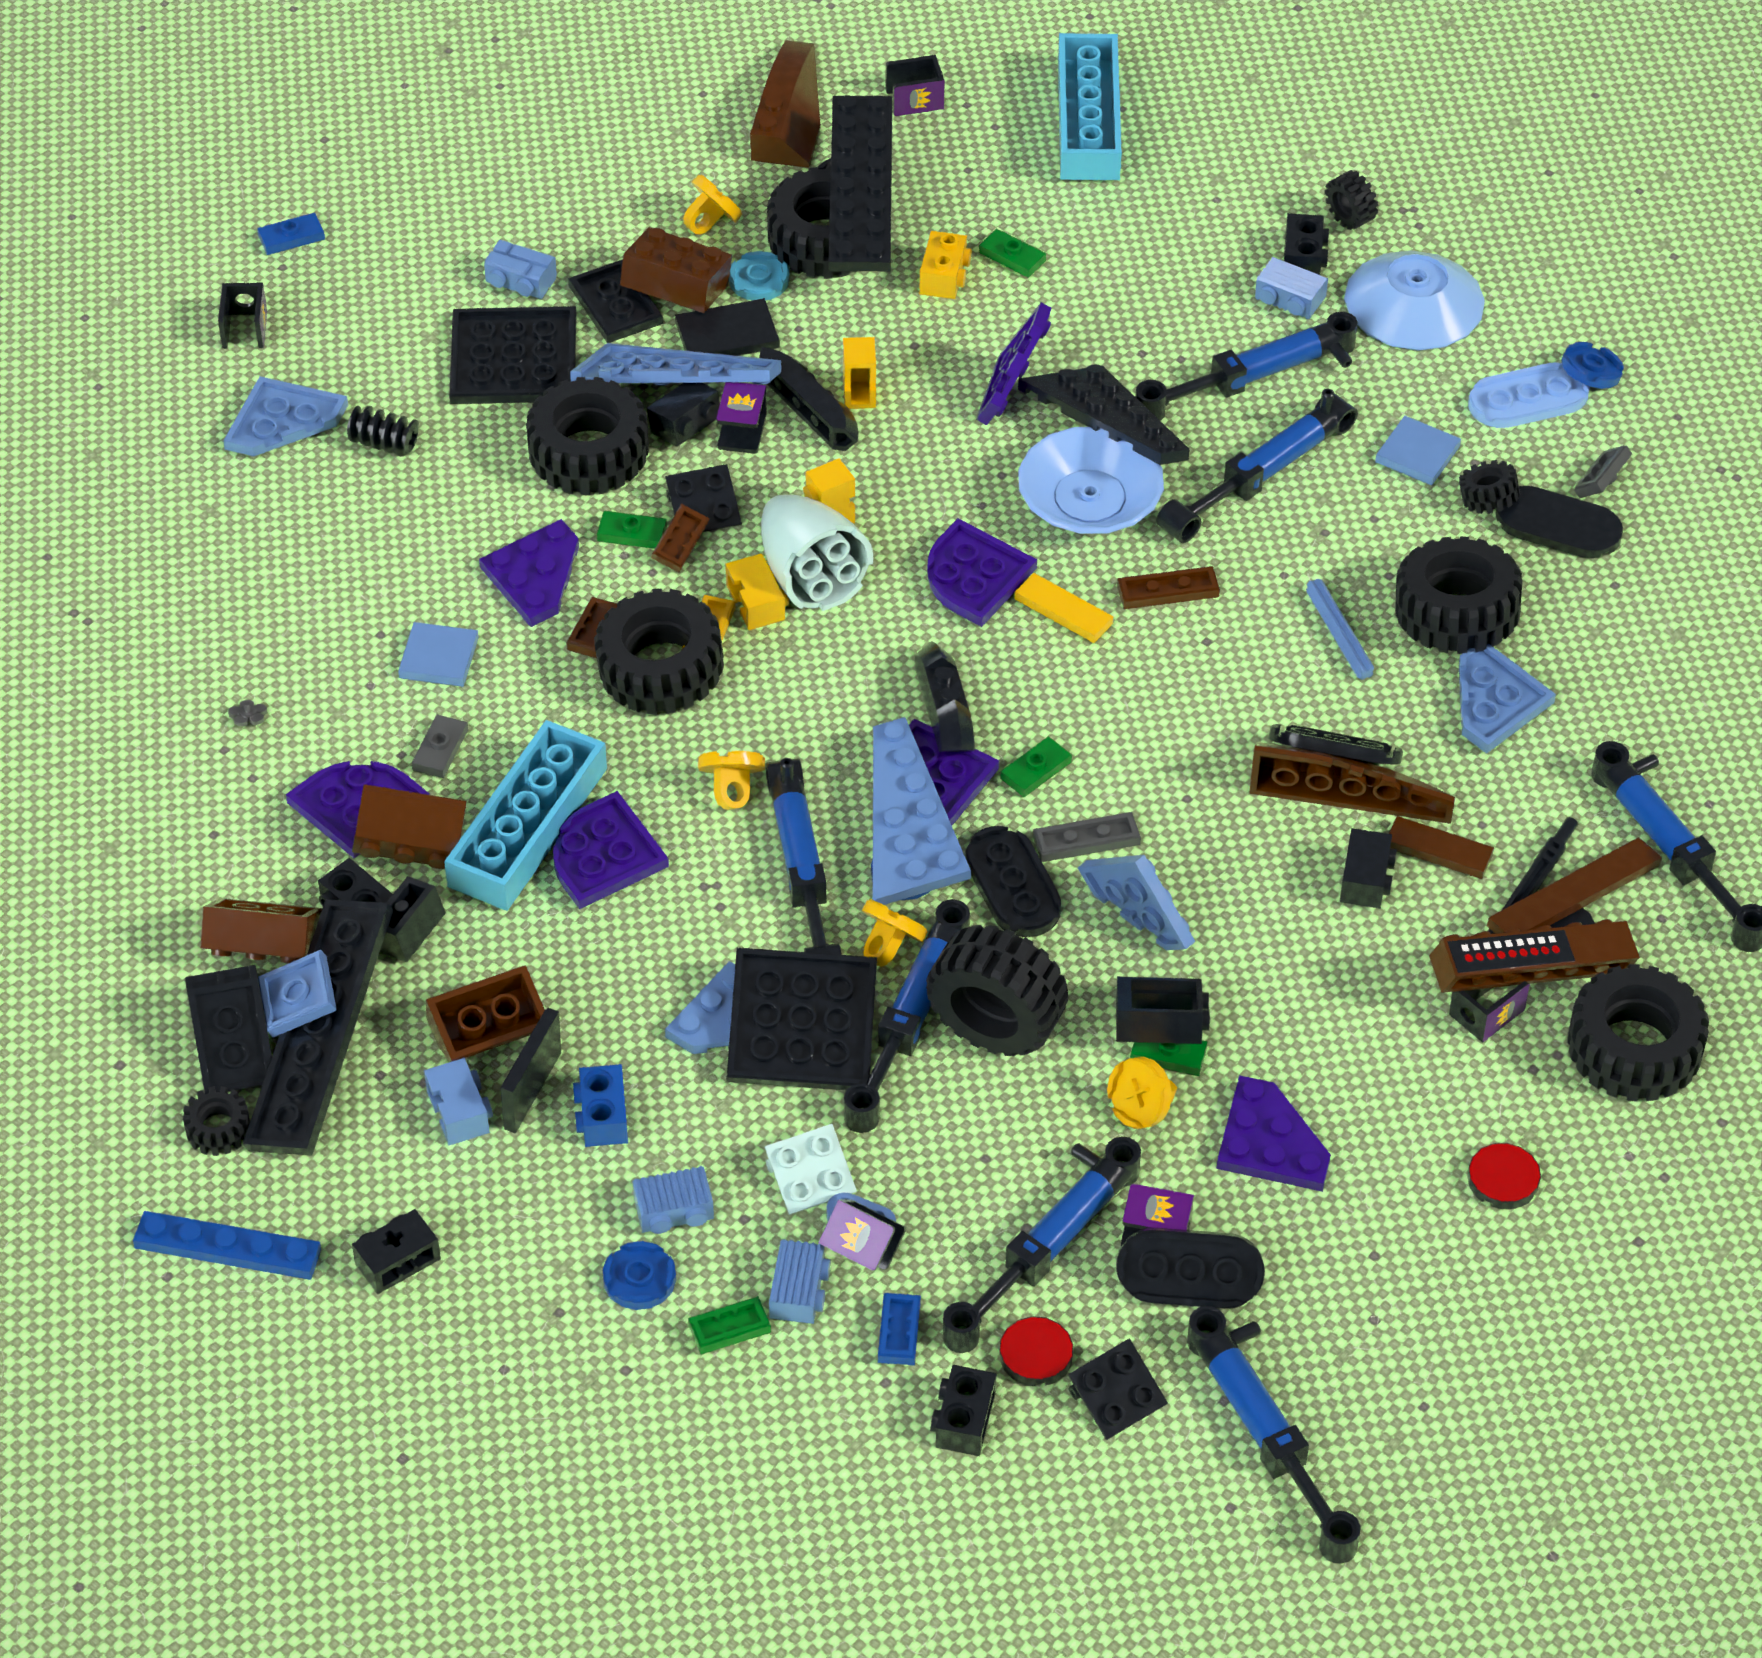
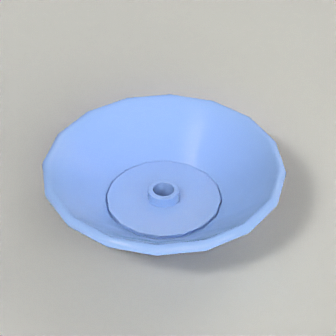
M1412 250L1385 253L1363 263L1348 279L1344 296L1348 312L1356 317L1357 325L1368 336L1391 347L1417 351L1444 348L1466 338L1480 323L1485 304L1478 281L1461 265L1438 254Z
M1072 427L1047 435L1028 450L1018 469L1019 492L1030 510L1052 526L1078 534H1108L1134 526L1154 511L1164 491L1163 468L1152 460L1132 450L1133 444L1123 440L1116 442L1108 438L1109 432L1102 428L1095 431L1091 427Z

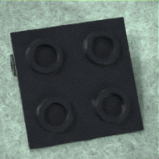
M727 464L665 476L668 488L666 495L668 502L672 504L674 515L680 505L683 504L710 518L704 532L742 525Z
M1130 1338L1068 1374L1073 1383L1068 1388L1071 1396L1075 1400L1079 1398L1083 1400L1106 1440L1168 1404Z

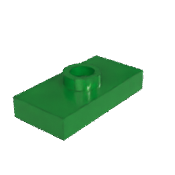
M997 228L979 245L980 254L1027 278L1046 261L1045 252Z
M603 511L597 531V541L655 549L666 531L667 519Z
M1048 736L1001 771L1000 779L1022 797H1026L1072 762V754Z
M1202 1040V1044L1134 1042L1130 1058L1144 1056L1157 1062L1163 1069L1200 1076L1208 1041Z
M759 1296L688 1318L689 1328L701 1355L771 1333V1325Z

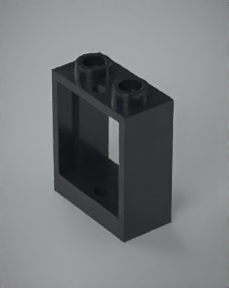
M1117 976L1116 1042L1202 1044V1031H1209L1210 1024L1209 992H1202V979Z

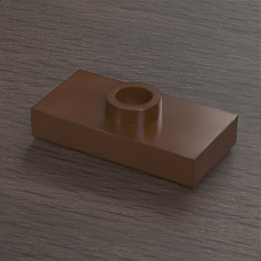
M681 504L653 551L651 558L680 573L708 525L710 518Z
M591 597L566 642L567 650L597 659L594 646V637L597 635L596 629L602 619L605 620L604 615L610 608H617V603Z

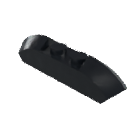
M761 347L759 358L781 360V373L767 385L833 450L846 451L858 442L856 419L845 404L836 400L830 390H825L817 382L815 376L811 372H807L808 368L804 364L783 352Z
M931 641L915 654V669L939 752L975 751L971 714L957 666L950 654Z

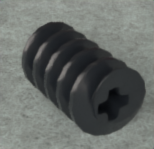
M359 405L352 411L347 426V435L351 442H360L364 446L371 445L374 449H383L386 453L394 452L396 456L400 457L412 451L417 442L419 421L413 419L408 426L406 416H401L396 423L395 413L390 412L385 419L383 409H378L374 415L372 406H366L362 412Z

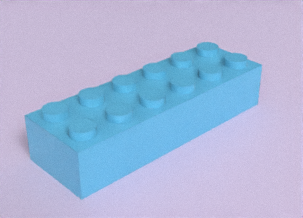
M1059 33L1060 180H1120L1122 149L1118 34Z
M546 720L444 861L447 887L508 911L556 843L560 834L559 829L563 823L579 810L607 770L605 742Z

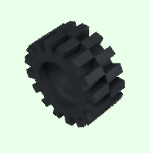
M1352 170L1329 181L1325 186L1327 189L1324 190V195L1328 196L1325 199L1326 204L1331 206L1329 208L1330 213L1334 212V219L1337 222L1341 220L1340 225L1342 227L1347 226L1348 230H1355L1373 220L1376 214H1378L1376 207L1379 206L1378 201L1374 200L1376 197L1375 191L1371 192L1370 190L1372 187L1370 182L1366 184V178L1363 175L1359 177V172H1353Z
M1492 460L1491 464L1483 461L1479 467L1474 464L1470 466L1471 470H1464L1463 475L1459 477L1463 504L1471 512L1476 510L1477 513L1482 514L1484 510H1487V514L1493 513V509H1497L1500 512L1504 510L1503 506L1509 508L1513 505L1512 501L1517 502L1519 499L1520 489L1516 469H1514L1512 464L1507 465L1505 461H1501L1500 464H1498L1497 460Z
M215 1086L208 1087V1094L200 1090L197 1092L198 1099L191 1096L188 1100L189 1106H184L183 1122L188 1142L191 1141L192 1147L195 1150L200 1147V1151L203 1154L207 1155L209 1149H211L213 1156H219V1150L224 1149L226 1155L231 1153L230 1146L233 1145L236 1149L242 1146L241 1140H244L250 1123L248 1107L243 1096L239 1097L238 1092L234 1089L228 1094L227 1087L221 1086L220 1092H216ZM214 1115H227L231 1118L229 1122L220 1127H207L203 1124L206 1119Z

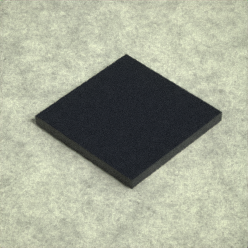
M576 306L453 309L450 404L534 403L551 386L556 388L559 382L565 380L571 382L570 371L576 367Z
M737 947L726 1082L847 1090L854 1084H866L870 1076L877 957Z

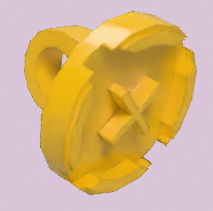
M698 174L691 181L692 185L701 194L684 214V224L690 231L695 234L706 233L723 214L735 223L742 216L741 209L728 196L726 197L722 192L718 191L717 186L705 176ZM701 213H704L701 221L695 224L696 218Z
M717 751L708 752L698 757V769L705 773L714 774L715 800L723 809L733 810L743 807L748 802L750 796V773L765 770V757L760 755V753L750 751L728 752L727 756H719ZM729 784H732L737 791L735 801H732L727 795Z
M871 899L866 901L861 910L877 920L865 943L863 954L866 957H877V966L883 967L892 961L905 935L923 942L928 932L923 925L903 914L900 915L897 912H893L887 906Z
M1144 1056L1129 1058L1117 1064L1109 1076L1107 1087L1108 1099L1112 1098L1114 1105L1111 1108L1114 1115L1124 1125L1134 1129L1153 1127L1164 1120L1177 1091L1176 1084L1168 1079L1164 1069L1154 1060Z

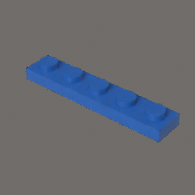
M150 1211L143 1212L133 1239L135 1249L308 1280L312 1279L321 1253L319 1241Z

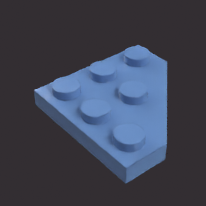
M259 376L223 440L225 450L257 456L337 427L348 407L347 396Z
M1490 644L1486 645L1484 651L1476 652L1475 648H1470L1467 650V653L1460 655L1459 684L1462 735L1486 754L1554 704L1556 697L1554 692Z
M1145 855L1086 860L1078 867L1082 877L1097 899L1104 904L1110 900L1122 909L1120 911L1122 918L1141 931L1146 927L1150 932L1158 936L1156 943L1166 951L1187 949L1195 942L1189 931L1188 923L1178 913L1172 902L1171 894L1163 887L1155 873L1154 865Z
M729 961L665 1028V1037L692 1054L707 1053V1048L728 1046L729 1049L735 975L734 963Z

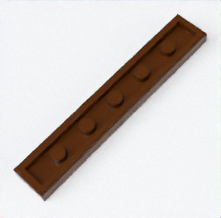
M1638 837L1490 916L1487 927L1497 934L1514 928L1528 931L1540 926L1552 925L1659 867L1662 856Z

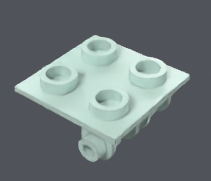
M833 1124L765 1146L769 1158L766 1159L768 1171L770 1173L774 1172L789 1215L826 1203L832 1196L838 1193L852 1194L857 1192Z

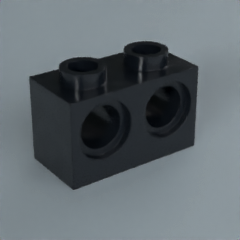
M1287 213L1284 247L1285 262L1320 275L1321 267L1327 268L1328 249H1322V247H1328L1329 228H1323V215Z
M350 858L318 880L319 901L322 907L325 900L386 903L393 895Z
M952 1364L949 1379L942 1378L938 1400L943 1401L941 1410L934 1409L931 1420L930 1432L936 1433V1448L980 1457L996 1395L997 1373ZM969 1392L972 1393V1395L966 1396L960 1393ZM953 1424H963V1425H965V1426H964V1427H954V1426H952V1425H953Z

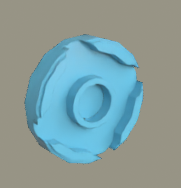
M763 251L749 252L742 255L741 259L737 262L735 260L731 263L730 288L738 296L746 300L763 298L771 300L780 296L788 287L790 280L788 265L785 261L781 263L777 255Z

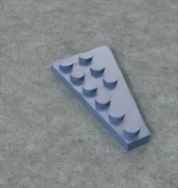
M607 343L570 371V379L572 382L576 381L577 377H585V380H593L594 377L603 378L605 382L612 380L617 383H653L654 385L703 382H752L753 384L763 385L770 383L781 373V360Z
M903 717L873 726V900L886 905L971 879L970 867L906 718Z

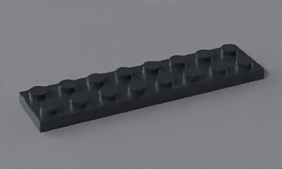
M833 96L829 271L891 272L892 96Z
M325 900L307 955L322 950L327 956L337 1010L279 1035L243 1141V1145L248 1151L313 1155L393 913L389 903Z

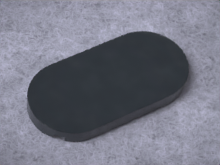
M1519 486L1520 496H1518L1517 502L1512 501L1513 505L1509 508L1503 506L1504 510L1500 512L1496 509V519L1502 524V529L1509 535L1576 556L1599 558L1601 554L1608 552L1609 555L1614 552L1621 543L1623 526L1614 512L1603 506L1539 487Z
M1280 724L1270 726L1268 738L1283 745L1380 764L1397 765L1401 764L1403 750L1395 747V750L1391 751L1392 746L1388 745V743L1298 725L1287 726L1286 730H1280Z
M991 826L975 833L966 848L965 858L970 867L971 876L999 927L1004 931L1006 929L1014 931L1020 937H1035L1050 931L1060 918L1061 898L1029 838L1018 830L1015 833L1009 831L1008 827Z
M1145 1228L1134 1232L1122 1243L1116 1259V1270L1121 1284L1133 1297L1148 1303L1197 1307L1213 1306L1223 1309L1237 1308L1247 1303L1259 1292L1265 1276L1264 1262L1257 1247L1245 1237L1232 1233Z

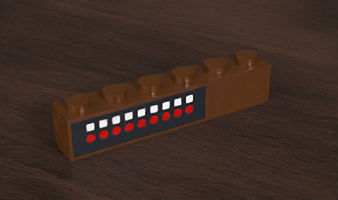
M1610 919L1601 920L1589 925L1575 922L1558 928L1544 925L1528 931L1514 928L1497 934L1483 931L1467 937L1453 934L1442 938L1429 955L1441 993L1519 985L1523 981L1532 984L1590 978L1601 972L1606 975L1608 969L1620 966L1621 969H1626L1629 964H1635L1640 958L1627 921L1612 922Z

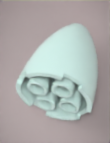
M792 494L777 495L766 503L761 519L764 552L778 584L792 603L800 609L803 607H820L822 611H825L851 599L862 588L861 580L868 566L873 564V549L864 534L838 511L808 497Z

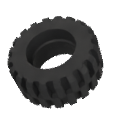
M827 166L826 169H818V167L809 168L807 172L801 170L794 173L792 178H785L773 190L767 204L768 243L770 244V250L773 254L777 255L781 263L785 261L793 272L798 274L803 272L806 273L807 277L811 278L824 276V279H832L834 275L843 277L850 274V271H829V225L810 223L816 220H830L831 167Z
M577 377L576 381L569 382L565 380L559 382L558 387L554 388L551 386L545 390L543 396L540 395L528 411L526 430L531 466L535 468L536 474L541 479H547V483L556 489L561 487L562 491L573 494L575 491L580 492L581 495H590L591 492H599V494L608 493L609 489L613 487L616 490L624 486L626 480L631 481L638 474V470L640 471L646 463L649 442L647 414L644 410V405L639 398L635 397L632 391L626 387L622 389L621 385L615 381L605 382L603 378L594 377L593 380ZM583 431H598L608 434L603 438L592 441H578L568 438L570 435Z
M1450 536L1442 537L1437 542L1434 540L1425 542L1422 548L1418 546L1403 559L1400 568L1397 570L1395 612L1398 623L1414 641L1420 640L1423 646L1429 649L1432 647L1438 648L1439 652L1457 651V654L1467 653V650L1470 648H1475L1476 652L1484 651L1487 644L1494 647L1502 642V638L1506 639L1514 631L1520 620L1523 582L1521 570L1508 553L1504 554L1503 549L1495 544L1493 546L1488 545L1486 540H1469V537L1460 536V539H1451Z
M662 588L652 589L653 592L650 593L640 591L634 593L633 598L628 599L625 597L617 603V608L611 607L604 615L605 620L602 619L596 629L597 635L594 637V646L603 687L620 705L625 706L628 704V709L639 713L641 710H646V713L651 715H657L660 711H666V714L676 713L678 708L688 709L694 705V701L697 699L699 701L703 700L709 694V689L713 690L719 682V676L723 673L724 654L718 620L702 601L699 603L698 598L688 593L684 596L681 591L670 589V592H663ZM672 643L682 647L685 645L679 653L665 659L647 660L635 656L640 650L653 644Z
M974 925L957 931L954 936L950 937L926 980L928 1000H931L933 1011L939 1013L940 1020L946 1027L950 1026L954 1030V1034L961 1039L962 1037L970 1041L971 1045L977 1048L981 1046L986 1048L987 1052L993 1054L1001 1052L1005 1056H1015L1018 1054L1022 1056L1040 1049L1049 1038L1068 1002L1066 979L1064 975H1060V967L1057 963L1049 959V954L1042 948L1038 949L1035 947L1033 941L1025 937L1023 939L1017 936L1014 931L1009 929L1005 931L999 930L998 926L988 925L985 928L982 925Z
M1629 964L1626 969H1621L1620 966L1608 969L1606 975L1601 972L1592 977L1591 982L1584 984L1579 991L1578 998L1575 999L1568 1030L1567 1043L1570 1045L1568 1052L1571 1060L1576 1063L1578 1072L1583 1077L1588 1076L1589 1083L1598 1090L1602 1087L1607 1090V1095L1617 1098V1095L1625 1096L1627 1101L1637 1102L1638 1098H1645L1646 1102L1659 1099V1095L1663 1094L1666 1098L1676 1094L1678 1088H1685L1700 1068L1709 1033V1018L1704 1010L1705 1005L1698 995L1693 996L1694 989L1686 982L1680 983L1678 981L1679 977L1669 971L1667 974L1659 972L1658 967L1649 966L1648 969L1640 968L1639 964ZM1621 1021L1643 1022L1656 1028L1667 1040L1653 1045L1634 1044L1616 1035L1609 1026Z

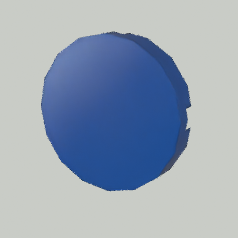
M1576 342L1567 347L1561 360L1562 367L1576 381L1599 389L1612 388L1618 385L1623 375L1624 367L1621 360L1612 351L1605 347H1601L1600 350L1592 348L1593 344L1590 342Z
M645 1241L629 1242L620 1246V1250L614 1254L612 1252L606 1258L602 1270L604 1289L610 1299L622 1307L634 1310L650 1309L663 1303L673 1292L676 1283L675 1263L672 1257H669L659 1245Z

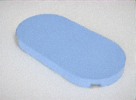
M1546 363L1479 380L1470 392L1468 407L1471 414L1479 422L1495 428H1509L1580 410L1588 400L1590 386L1582 384L1568 375L1562 367V363Z

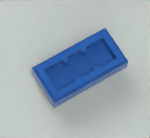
M315 212L257 228L258 237L267 255L325 240L324 230Z
M884 1293L878 1363L915 1366L921 1295Z

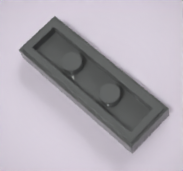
M1132 812L1033 829V839L1042 862L1137 846L1141 842V836Z

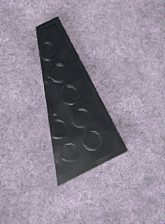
M1093 364L1087 366V368L1076 370L1062 369L1057 373L1019 378L1018 380L1019 391L1025 394L1032 391L1038 394V401L1044 404L1054 403L1061 406V413L1083 425L1091 427L1095 431L1100 430V428L1108 431V438L1116 442L1123 440L1133 444L1132 450L1159 465L1189 460L1190 449L1102 365Z

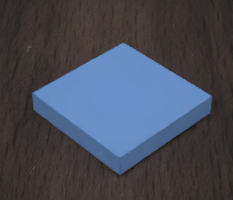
M1404 416L1376 454L1375 462L1433 485L1459 449L1461 438Z
M414 622L398 670L399 678L464 687L479 638L478 630Z
M322 950L258 976L267 1032L273 1038L337 1010L327 956Z

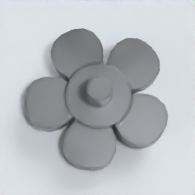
M243 700L240 702V707L233 706L228 710V715L234 719V724L242 727L247 726L249 722L251 725L263 723L264 715L267 713V707L264 704L254 706V702L251 700Z

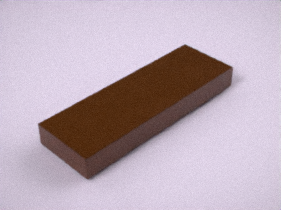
M1213 566L1117 579V587L1123 609L1218 598L1220 593Z
M1399 816L1396 817L1389 834H1392L1390 848L1397 849V852L1479 879H1483L1494 852V847Z

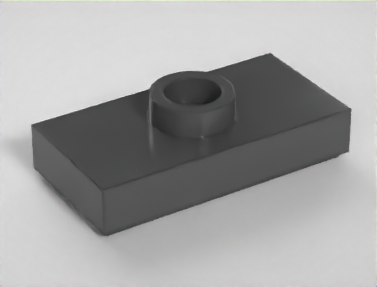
M1623 445L1601 453L1575 486L1574 491L1579 498L1602 493L1608 485L1617 479V473L1632 455L1628 446Z
M436 714L412 761V770L444 778L468 732V722Z

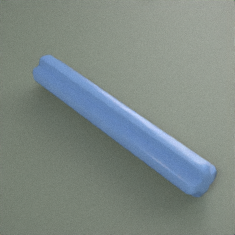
M1318 578L1314 581H1309L1306 592L1354 673L1361 680L1366 677L1370 678L1373 675L1374 666L1326 585Z

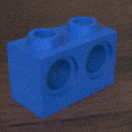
M622 1064L579 1068L580 1082L573 1083L574 1103H582V1111L575 1112L577 1133H584L585 1147L627 1144L628 1133Z

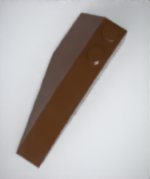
M785 40L769 73L750 132L751 161L809 168L821 129L814 43Z
M1257 742L1254 747L1249 794L1451 824L1455 797L1412 777L1362 760L1275 743Z

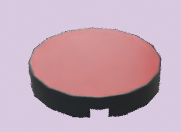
M1493 1143L1481 1148L1472 1156L1467 1177L1470 1189L1476 1198L1482 1202L1486 1200L1492 1203V1207L1498 1209H1516L1528 1204L1533 1199L1540 1185L1541 1173L1539 1164L1533 1155L1522 1147L1509 1143Z
M1027 1317L1017 1320L1005 1330L1000 1339V1362L1003 1370L1013 1380L1026 1386H1036V1383H1045L1046 1386L1057 1382L1067 1374L1072 1365L1073 1342L1069 1333L1059 1323L1046 1317Z

